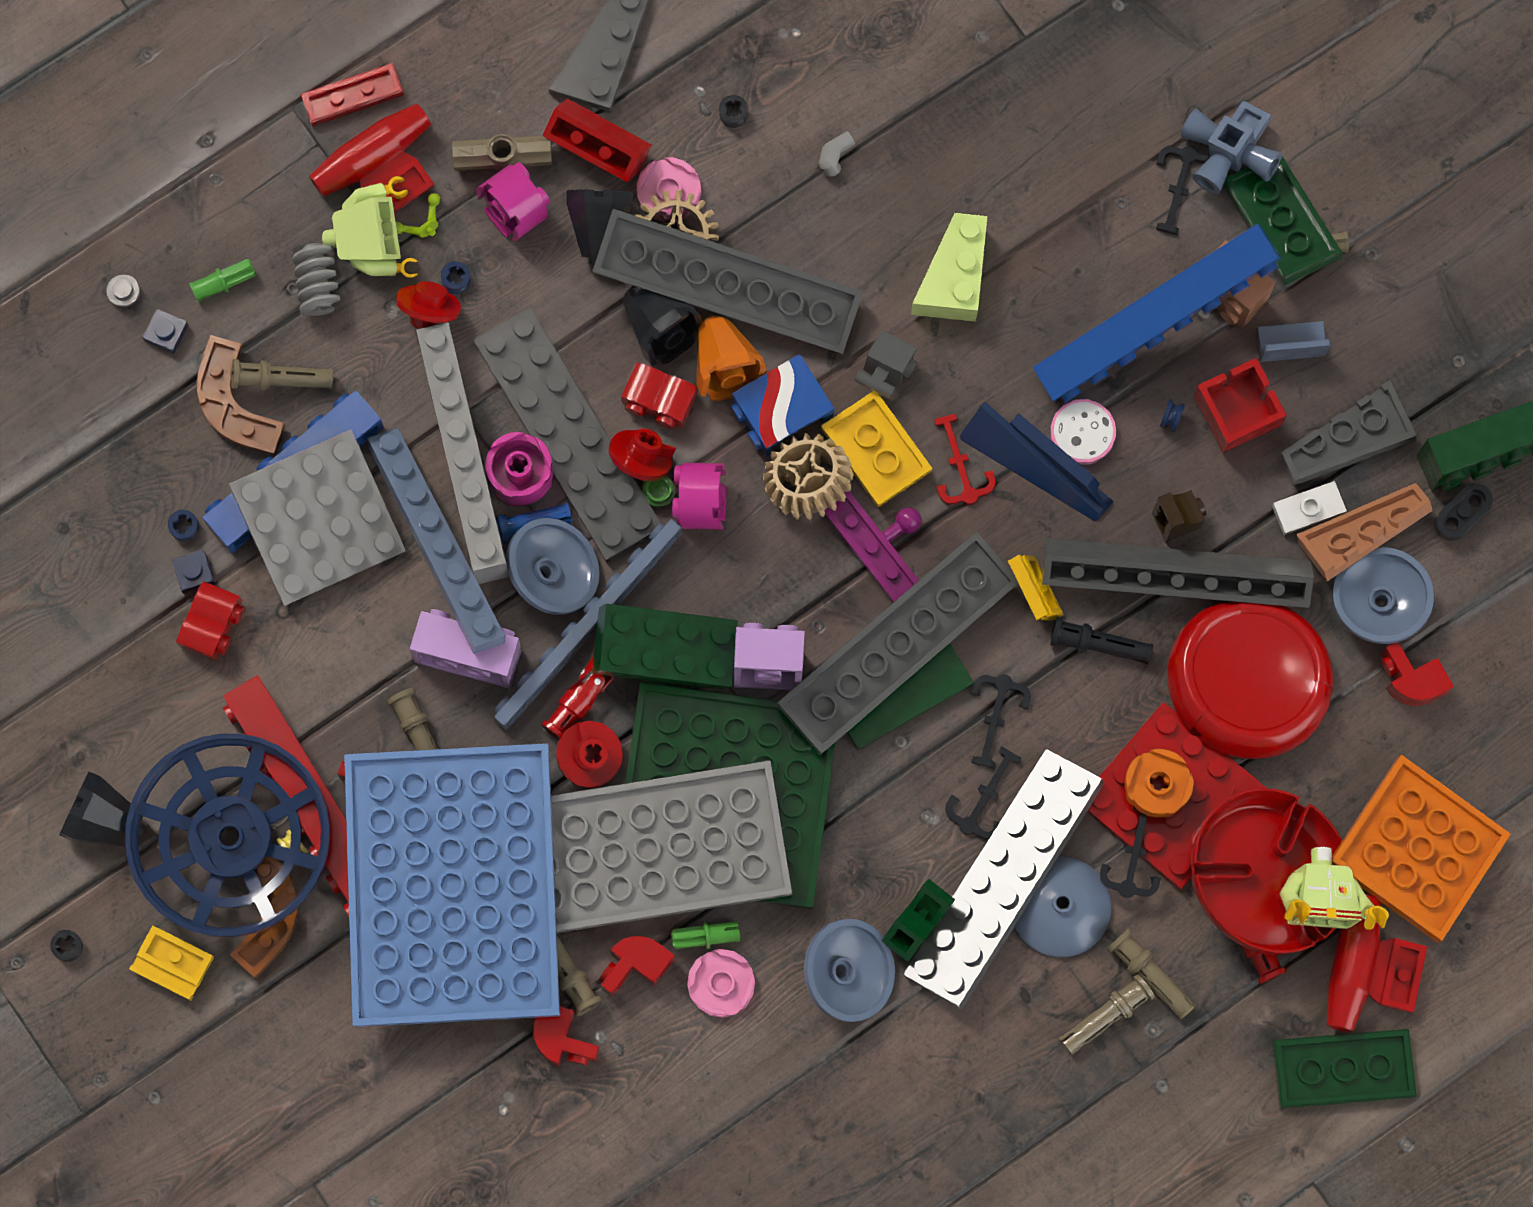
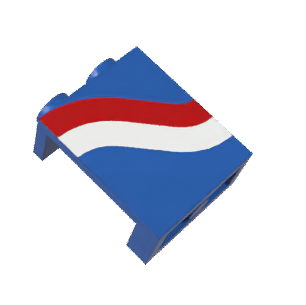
M800 354L732 393L733 405L730 406L734 417L739 423L745 422L750 430L747 436L756 450L762 449L765 456L771 454L772 446L818 419L823 424L834 417L833 405Z

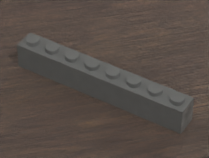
M1045 538L1042 562V585L1310 608L1314 580L1311 561L1053 538Z

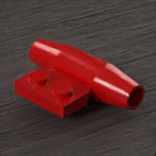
M417 103L389 115L337 148L309 175V178L321 196L325 197L359 181L361 188L379 183L388 185L391 178L400 176L405 181L394 184L393 190L395 192L408 190V194L399 199L391 194L386 195V197H392L394 213H396L434 187V182L417 158L404 152L431 126V122Z
M1365 894L1374 906L1381 907V902L1375 896ZM1363 918L1362 921L1348 929L1341 928L1328 984L1327 1027L1343 1032H1354L1368 996L1380 1006L1413 1013L1427 946L1398 938L1380 941V925L1375 922L1373 929H1366L1364 927L1365 919Z

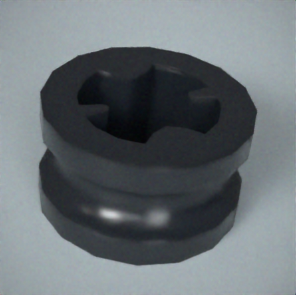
M730 95L721 101L719 117L722 123L728 127L736 128L746 122L748 105L742 97ZM732 105L734 109V105L739 106L740 116L736 118L735 114H733V118L727 116V107Z
M61 930L52 937L50 948L59 960L72 962L81 955L83 942L75 932ZM70 938H74L75 941L71 943L75 946L72 953L65 951L64 954H60L59 950L62 947L59 946V942L62 939L68 941Z

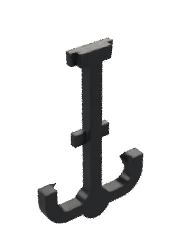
M1168 146L1163 148L1158 155L1156 165L1166 166L1165 156L1169 154L1179 156L1183 164L1177 185L1170 184L1168 191L1173 192L1174 196L1166 224L1162 222L1157 223L1156 230L1178 235L1179 228L1172 226L1180 195L1187 196L1189 189L1183 188L1189 164L1194 161L1204 164L1210 158L1197 153V150L1192 146H1185L1182 149Z
M1005 674L997 678L989 675L980 676L974 681L971 690L972 695L981 696L979 687L983 683L995 685L998 690L992 717L985 715L984 722L990 725L982 756H973L971 761L973 764L994 769L995 762L988 760L996 726L1003 727L1005 720L998 718L1005 693L1010 690L1021 692L1024 699L1018 706L1028 709L1031 699L1030 691L1026 686L1013 682L1011 677Z
M1002 746L998 753L1004 756V759L988 786L986 787L982 784L979 786L978 791L983 794L970 817L962 818L953 812V805L960 801L957 797L951 795L946 804L945 811L947 817L958 824L960 831L965 835L974 833L980 838L990 839L1000 823L994 820L993 830L986 832L977 827L976 818L988 798L990 797L995 800L998 796V793L993 790L1009 762L1012 761L1018 764L1021 760V757Z
M1141 812L1133 847L1126 845L1125 849L1126 853L1131 854L1126 880L1121 883L1110 881L1107 874L1111 867L1106 864L1101 865V883L1108 889L1118 891L1123 898H1131L1134 895L1150 897L1157 892L1161 877H1150L1152 884L1150 889L1137 888L1133 882L1138 856L1145 857L1146 850L1141 849L1140 846L1147 815Z

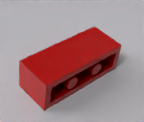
M568 98L554 108L542 135L625 182L630 181L640 172L652 144Z

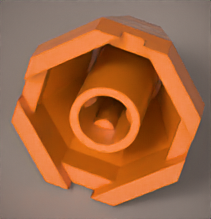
M712 316L705 319L703 324L698 327L696 384L701 396L706 397L708 393L711 400L716 402L731 399L732 393L765 374L766 365L763 357L730 320L724 317Z

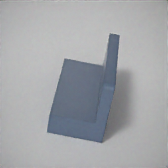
M1323 321L1258 327L1256 330L1260 362L1326 356L1330 348V340L1325 339Z

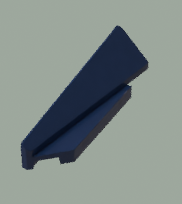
M984 402L960 435V439L1093 521H1097L1113 503V500L1098 488L1100 483L1090 472L1019 413L1009 424L989 404Z

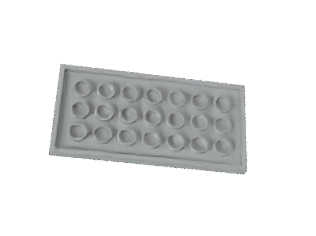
M771 761L551 796L557 933L792 895Z

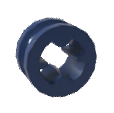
M453 261L443 267L441 283L447 289V292L460 294L468 289L470 285V271L465 264ZM453 271H457V275L459 272L463 273L461 283L455 284L454 280L450 283V273Z
M1170 399L1160 427L1169 426L1171 431L1175 432L1185 404L1175 405L1174 400Z
M181 509L175 511L168 520L169 532L179 541L191 540L199 531L198 519L188 510ZM186 517L188 522L192 520V526L187 527V533L180 534L181 531L179 529L175 531V525L180 523V518Z

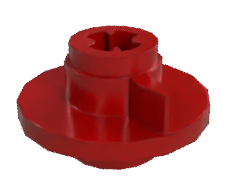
M422 281L416 285H409L401 288L396 295V305L402 312L409 315L410 324L417 329L450 322L460 315L461 303L459 300L447 292L444 286L435 282Z
M641 428L638 430H623L616 433L609 443L608 453L612 462L627 475L643 481H657L664 478L670 471L672 456L676 447L663 444L661 437L656 432Z
M589 720L575 723L564 731L557 743L555 755L558 768L567 780L576 786L592 788L602 786L614 778L621 767L623 752L621 742L612 729L603 723Z

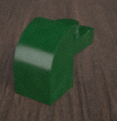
M928 879L908 907L895 920L881 941L908 962L943 919L956 899Z

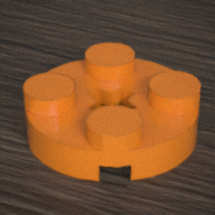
M1165 749L1150 750L1149 753L1139 755L1132 761L1125 776L1124 786L1127 801L1138 811L1151 817L1168 818L1174 816L1187 804L1193 791L1194 780L1192 773L1190 775L1189 769L1186 767L1187 763L1178 754ZM1158 776L1164 777L1163 783L1168 785V788H1162L1160 791L1154 789V785L1150 783V779L1156 780Z

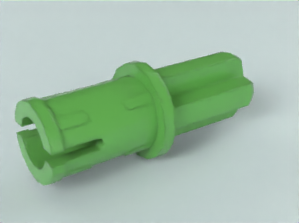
M246 259L221 271L217 268L215 273L189 284L197 302H201V300L224 290L226 293L229 292L228 288L253 278L256 273L251 261Z
M735 920L733 922L707 925V922H703V926L674 929L671 932L672 945L674 949L705 946L706 949H710V945L740 942L739 929H737L738 922Z

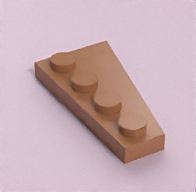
M1414 483L1297 534L1298 544L1324 579L1329 581L1432 511L1431 501L1421 488Z

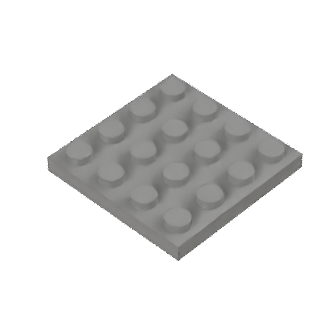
M352 430L341 433L228 484L283 606L406 551Z

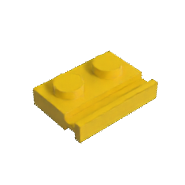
M1017 555L1008 560L1036 620L1053 621L1056 619V616L1061 617L1064 615L1050 585H1042V569L1035 556Z
M152 925L129 970L191 1001L214 956Z

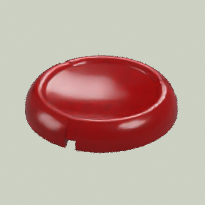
M1219 601L1197 613L1180 631L1169 655L1167 683L1170 698L1177 714L1189 730L1194 727L1202 734L1199 738L1202 742L1231 756L1259 759L1286 753L1304 743L1317 730L1330 705V698L1333 692V668L1330 655L1320 635L1305 618L1291 608L1282 605Z
M1255 788L1236 793L1226 798L1208 814L1194 839L1191 852V869L1193 875L1192 882L1198 901L1207 917L1218 930L1235 943L1247 949L1264 954L1283 955L1311 948L1316 945V942L1324 940L1336 929L1288 924V920L1284 918L1287 911L1280 897V891L1295 870L1311 863L1312 848L1329 847L1332 850L1333 856L1342 839L1328 818L1314 805L1309 803L1304 807L1297 803L1300 798L1299 796L1271 788Z

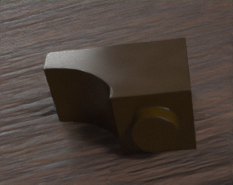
M1192 490L1177 495H1172L1169 492L1158 497L1152 511V515L1165 543L1201 528L1205 521L1204 516L1207 515L1202 500L1199 497L1195 498Z

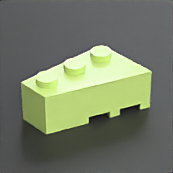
M954 213L912 303L911 315L976 322L987 216Z

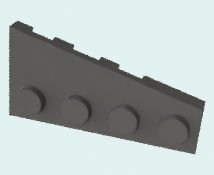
M608 0L549 88V94L611 112L649 0Z
M1389 380L1370 396L1366 395L1357 401L1355 406L1343 414L1339 413L1333 417L1330 423L1319 430H1314L1281 453V459L1295 486L1416 441L1417 434L1391 380Z

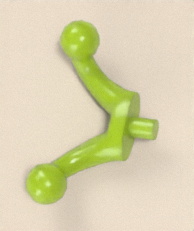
M433 193L428 197L429 211L427 222L419 227L406 226L396 221L397 234L406 232L420 237L434 236L436 234L435 230L438 227L436 206L441 202L440 196Z

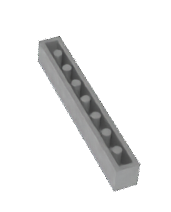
M449 323L417 329V336L474 576L478 584L510 577Z

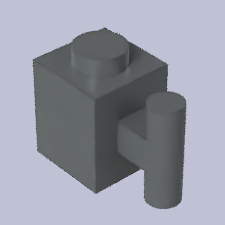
M881 330L867 355L864 368L857 374L855 382L891 399L896 387H899L903 378H911L918 364L917 361L913 360L917 347Z

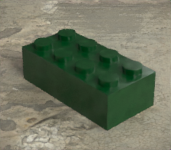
M1533 401L1428 438L1416 456L1430 490L1434 491L1440 488L1442 492L1453 490L1461 485L1460 481L1470 477H1472L1473 481L1483 479L1492 474V469L1501 466L1504 470L1514 468L1522 463L1521 459L1533 455Z
M606 603L599 607L592 674L724 690L732 686L738 620Z

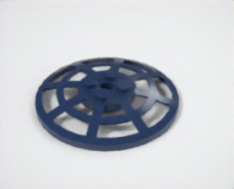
M220 733L200 737L182 744L165 755L148 772L130 804L126 821L125 846L128 864L136 884L144 897L159 913L176 925L195 933L213 937H238L254 934L274 926L291 915L307 899L317 885L326 864L330 847V822L327 806L319 786L310 772L295 756L279 745L260 737ZM220 746L252 748L246 768L224 766L205 771L196 753ZM265 752L277 757L290 766L303 780L307 788L290 798L277 782L267 775L260 773ZM184 760L193 778L176 791L168 802L166 809L146 803L150 792L160 778L175 764ZM225 777L243 778L238 796L218 797L210 781ZM256 782L269 789L280 800L281 804L263 813L257 805L251 802ZM198 788L206 804L197 811L193 818L176 813L184 799ZM313 800L318 810L321 827L318 856L299 851L301 846V826L297 810ZM141 816L161 822L159 828V849L163 863L146 871L143 870L138 849V826ZM286 816L289 818L291 829L290 848L271 843L270 825ZM171 826L189 832L190 851L176 858L172 857L170 848ZM228 828H235L239 832V839L232 846H225L221 842V835ZM267 856L284 861V865L278 874L263 887L255 869L263 863ZM198 863L202 868L211 873L205 891L202 892L192 886L179 871ZM294 865L312 869L311 876L300 893L285 908L275 913L267 896L284 883ZM170 876L172 881L184 893L200 902L193 920L183 917L167 906L155 893L150 884ZM243 877L250 891V894L240 897H217L224 878ZM255 903L263 919L254 924L239 927H214L206 925L213 906L236 908Z

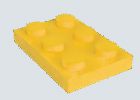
M872 391L821 426L825 436L835 441L836 446L840 445L844 449L846 456L850 459V467L854 476L877 508L932 472L933 468L880 395L875 391Z

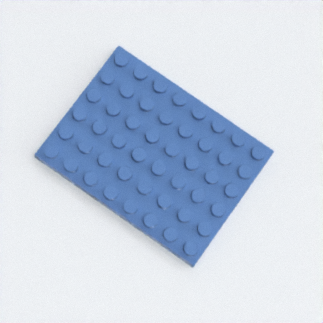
M548 743L344 754L353 1027L560 1016Z

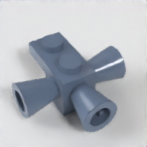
M1242 101L1232 118L1225 115L1220 124L1217 125L1198 109L1193 110L1183 126L1181 137L1209 145L1210 156L1192 175L1193 180L1204 190L1213 194H1219L1229 168L1238 172L1244 163L1263 180L1269 181L1280 164L1282 152L1257 146L1256 143L1270 123L1271 115Z

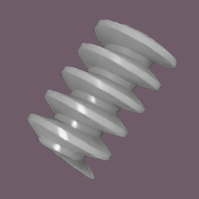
M311 243L297 246L292 250L295 253L292 260L296 265L294 273L298 277L296 286L300 290L298 299L302 303L300 312L303 315L319 316L329 314L335 310L332 304L340 301L339 295L330 294L331 291L339 288L338 283L328 282V279L337 275L336 270L326 269V267L335 263L334 258L324 256L333 251L331 245Z

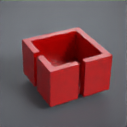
M1257 358L1231 369L1227 378L1222 373L1197 385L1193 397L1223 453L1282 426L1287 416L1274 390L1267 392L1264 400H1262L1261 396L1266 393L1270 382Z

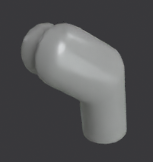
M848 131L827 142L822 147L819 165L821 169H824L826 176L832 177L841 171V165L838 163L840 154L855 145L854 139Z

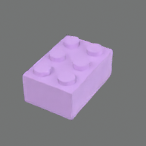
M431 609L430 613L421 611L410 646V652L415 663L511 689L522 654L519 638L514 637L515 632L501 628L505 634L504 644L473 654L457 621L449 619L450 614L436 609Z
M745 623L743 627H736L734 687L793 690L802 681L805 631H798V627L794 625H779L777 629H764L763 624Z

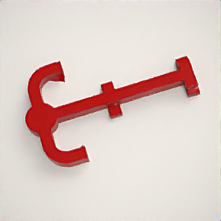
M956 413L934 419L936 426H944L953 457L949 458L948 462L949 465L956 464L963 485L961 495L950 497L945 493L946 485L936 486L939 498L949 505L961 502L966 505H973L979 497L986 496L993 491L996 483L993 470L984 473L989 482L987 487L978 490L971 487L963 464L969 458L967 453L960 455L951 423L957 420Z

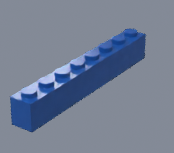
M1256 224L1032 368L1053 401L1062 399L1066 403L1081 394L1079 387L1090 381L1092 385H1095L1108 377L1109 374L1106 370L1117 363L1121 368L1137 358L1135 352L1146 346L1150 350L1165 340L1163 334L1172 328L1178 332L1193 322L1191 316L1201 310L1204 314H1207L1220 306L1221 302L1219 299L1230 292L1232 296H1235L1250 286L1247 281L1259 274L1261 278H1264L1278 269L1276 263L1282 258L1262 226Z

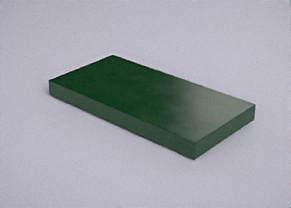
M1283 156L1276 172L1267 182L1249 167L1225 178L1223 187L1248 228L1250 229L1256 224L1261 225L1282 259L1276 263L1278 269L1275 272L1283 285L1342 259L1343 252Z
M949 643L847 732L858 751L973 685L974 682L951 644Z
M1409 1029L1272 1041L1279 1109L1417 1097Z

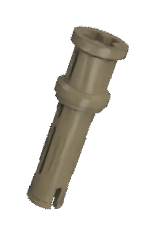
M238 359L232 360L231 388L237 389L238 386H257L260 390L268 389L269 386L324 388L328 390L332 388V368L270 366V362L266 360H261L260 363L239 362Z
M414 688L406 689L390 697L387 703L389 706L394 707L401 721L399 727L405 734L408 733L416 751L438 749L426 725L428 723V716L426 713L421 712L414 697L416 694Z
M1129 928L1126 929L1109 945L1107 950L1109 952L1114 951L1128 966L1127 971L1133 975L1135 973L1139 974L1159 998L1182 1020L1193 1010L1196 1004L1151 959L1153 957L1152 952L1149 949L1145 950L1131 936L1132 931Z
M557 936L558 977L561 980L559 988L561 992L567 993L575 1006V1015L581 1016L594 1009L603 1000L600 996L595 995L586 980L588 975L582 969H577L565 946Z
M1136 974L1133 977L1134 981L1121 991L1112 992L1109 1001L1059 1037L1060 1042L1071 1056L1122 1017L1124 1019L1130 1018L1133 1015L1132 1011L1145 1001H1152L1156 998L1151 988L1139 974Z

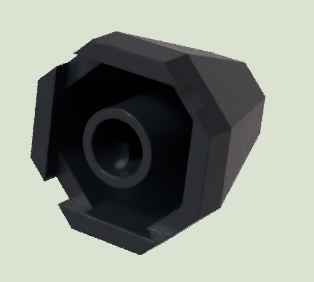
M588 189L567 190V208L582 258H588V264H595L612 209L631 214L633 192L616 190L594 191Z
M631 286L625 293L623 301L625 311L642 354L651 366L658 365L656 361L658 359L663 364L670 363L692 346L695 339L691 335L695 330L698 332V327L703 324L700 314L692 305L635 286Z
M88 771L59 836L71 841L125 846L126 821L131 803L101 776ZM141 816L138 826V842L147 825L141 822L143 816Z

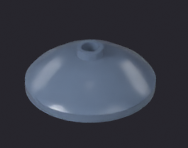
M553 518L536 519L521 527L509 543L507 569L510 579L520 596L534 608L549 614L565 615L579 610L594 596L599 583L598 560L590 542L572 525ZM540 570L545 573L546 578L541 574Z
M1378 547L1336 576L1332 597L1338 618L1351 633L1372 643L1392 644L1410 638L1425 625L1432 611L1434 590L1427 571L1414 557L1394 548ZM1382 599L1387 605L1379 607L1375 604V601Z
M1059 856L1014 928L1019 937L1030 948L1043 955L1057 958L1079 955L1092 948L1101 939L1108 927L1112 909L1109 890L1101 883L1100 875L1091 866L1075 858ZM1065 898L1069 903L1068 908L1060 909L1056 904V900Z
M842 919L831 922L816 933L808 946L804 960V977L808 992L817 1007L826 1015L836 1020L856 1022L868 1019L886 1004L892 992L895 980L894 958L890 947L881 941L883 935L870 924L857 919ZM836 967L840 970L838 977L836 975Z

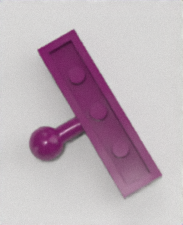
M844 492L846 496L845 502L836 501V511L827 508L824 510V516L890 601L894 603L915 585L919 579L890 542L902 533H915L922 524L921 515L914 508H903L897 513L895 523L881 532L851 492Z

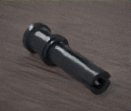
M1056 616L1050 638L1051 646L1061 644L1076 648L1077 652L1080 653L1086 652L1088 649L1142 662L1147 665L1150 662L1153 650L1152 643L1149 644L1092 630V626H1089L1088 623L1083 625L1062 621V617Z

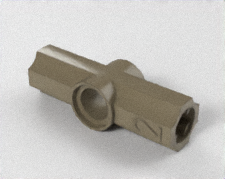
M499 134L491 139L452 141L454 171L494 169L499 172L506 166L515 165L518 162L525 167L552 165L551 140L543 136L511 138L508 135ZM501 148L508 149L511 152L505 158H498L494 155Z

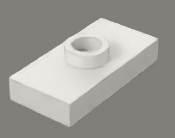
M1335 481L1272 504L1284 536L1347 512Z

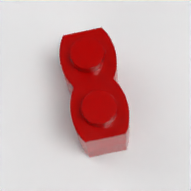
M636 362L621 396V401L626 406L625 410L635 416L643 417L644 414L655 417V422L662 427L673 429L674 426L683 428L697 397L698 388L683 379Z
M203 581L182 624L176 643L180 647L214 661L217 660L220 654L224 656L231 643V637L228 636L229 630L233 624H239L245 607L241 605L243 601L241 597Z

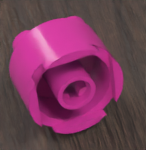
M520 162L515 165L506 166L476 189L478 199L481 200L484 197L488 204L483 210L490 221L505 237L512 234V241L518 240L548 218L546 206L550 204L547 193L541 187L536 188L529 179V172Z
M511 432L499 437L490 447L485 461V471L492 492L500 500L509 506H525L540 500L550 490L553 481V466L550 452L542 440L523 432ZM520 464V467L524 468V472L518 473L515 471L514 466Z
M683 463L682 466H675L674 484L678 485L679 498H673L672 512L673 518H677V524L682 529L723 530L724 526L721 521H725L727 485L720 483V476L726 475L724 463Z

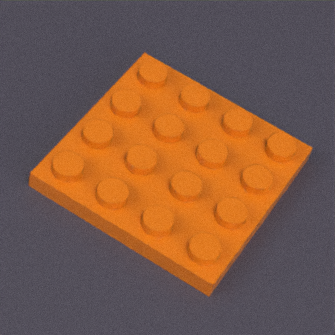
M1401 754L1397 757L1333 854L1332 865L1350 867L1353 877L1362 889L1375 896L1388 908L1439 943L1450 930L1511 833Z

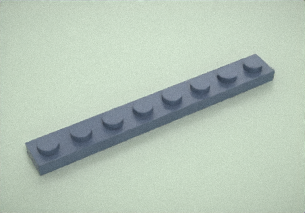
M395 428L368 437L367 446L473 654L504 644L505 634L399 429Z
M670 519L666 525L660 523L649 536L652 541L644 550L640 547L635 550L627 561L629 564L628 568L622 574L617 572L610 578L605 585L608 590L600 599L594 597L584 608L583 612L586 615L578 623L573 621L567 626L561 635L563 640L556 648L550 646L540 657L539 662L542 664L535 672L528 671L517 683L519 690L511 698L509 696L504 697L496 706L494 711L497 714L494 716V719L498 726L506 732L595 633L597 630L599 607L606 603L620 605L682 535L681 526Z

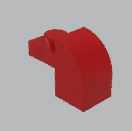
M1399 642L1387 646L1381 653L1383 657L1381 664L1389 677L1394 676L1396 679L1388 685L1386 690L1400 703L1409 706L1426 705L1448 694L1454 688L1438 658L1414 670Z
M643 936L625 938L611 948V954L619 962L617 964L611 962L600 976L604 980L601 988L613 997L632 971H635L653 986H656L674 962L675 955L651 938Z
M560 1007V1016L535 1018L533 1033L540 1053L547 1061L559 1067L563 1054L569 1055L568 1061L579 1065L587 1066L588 1061L596 1063L600 1051L599 1046L568 1037L575 1014L573 1010Z

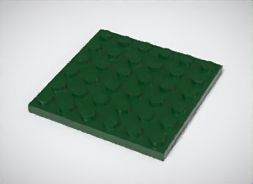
M640 683L625 784L771 761L792 895L753 902L813 910L835 743L819 755L776 705L779 701Z

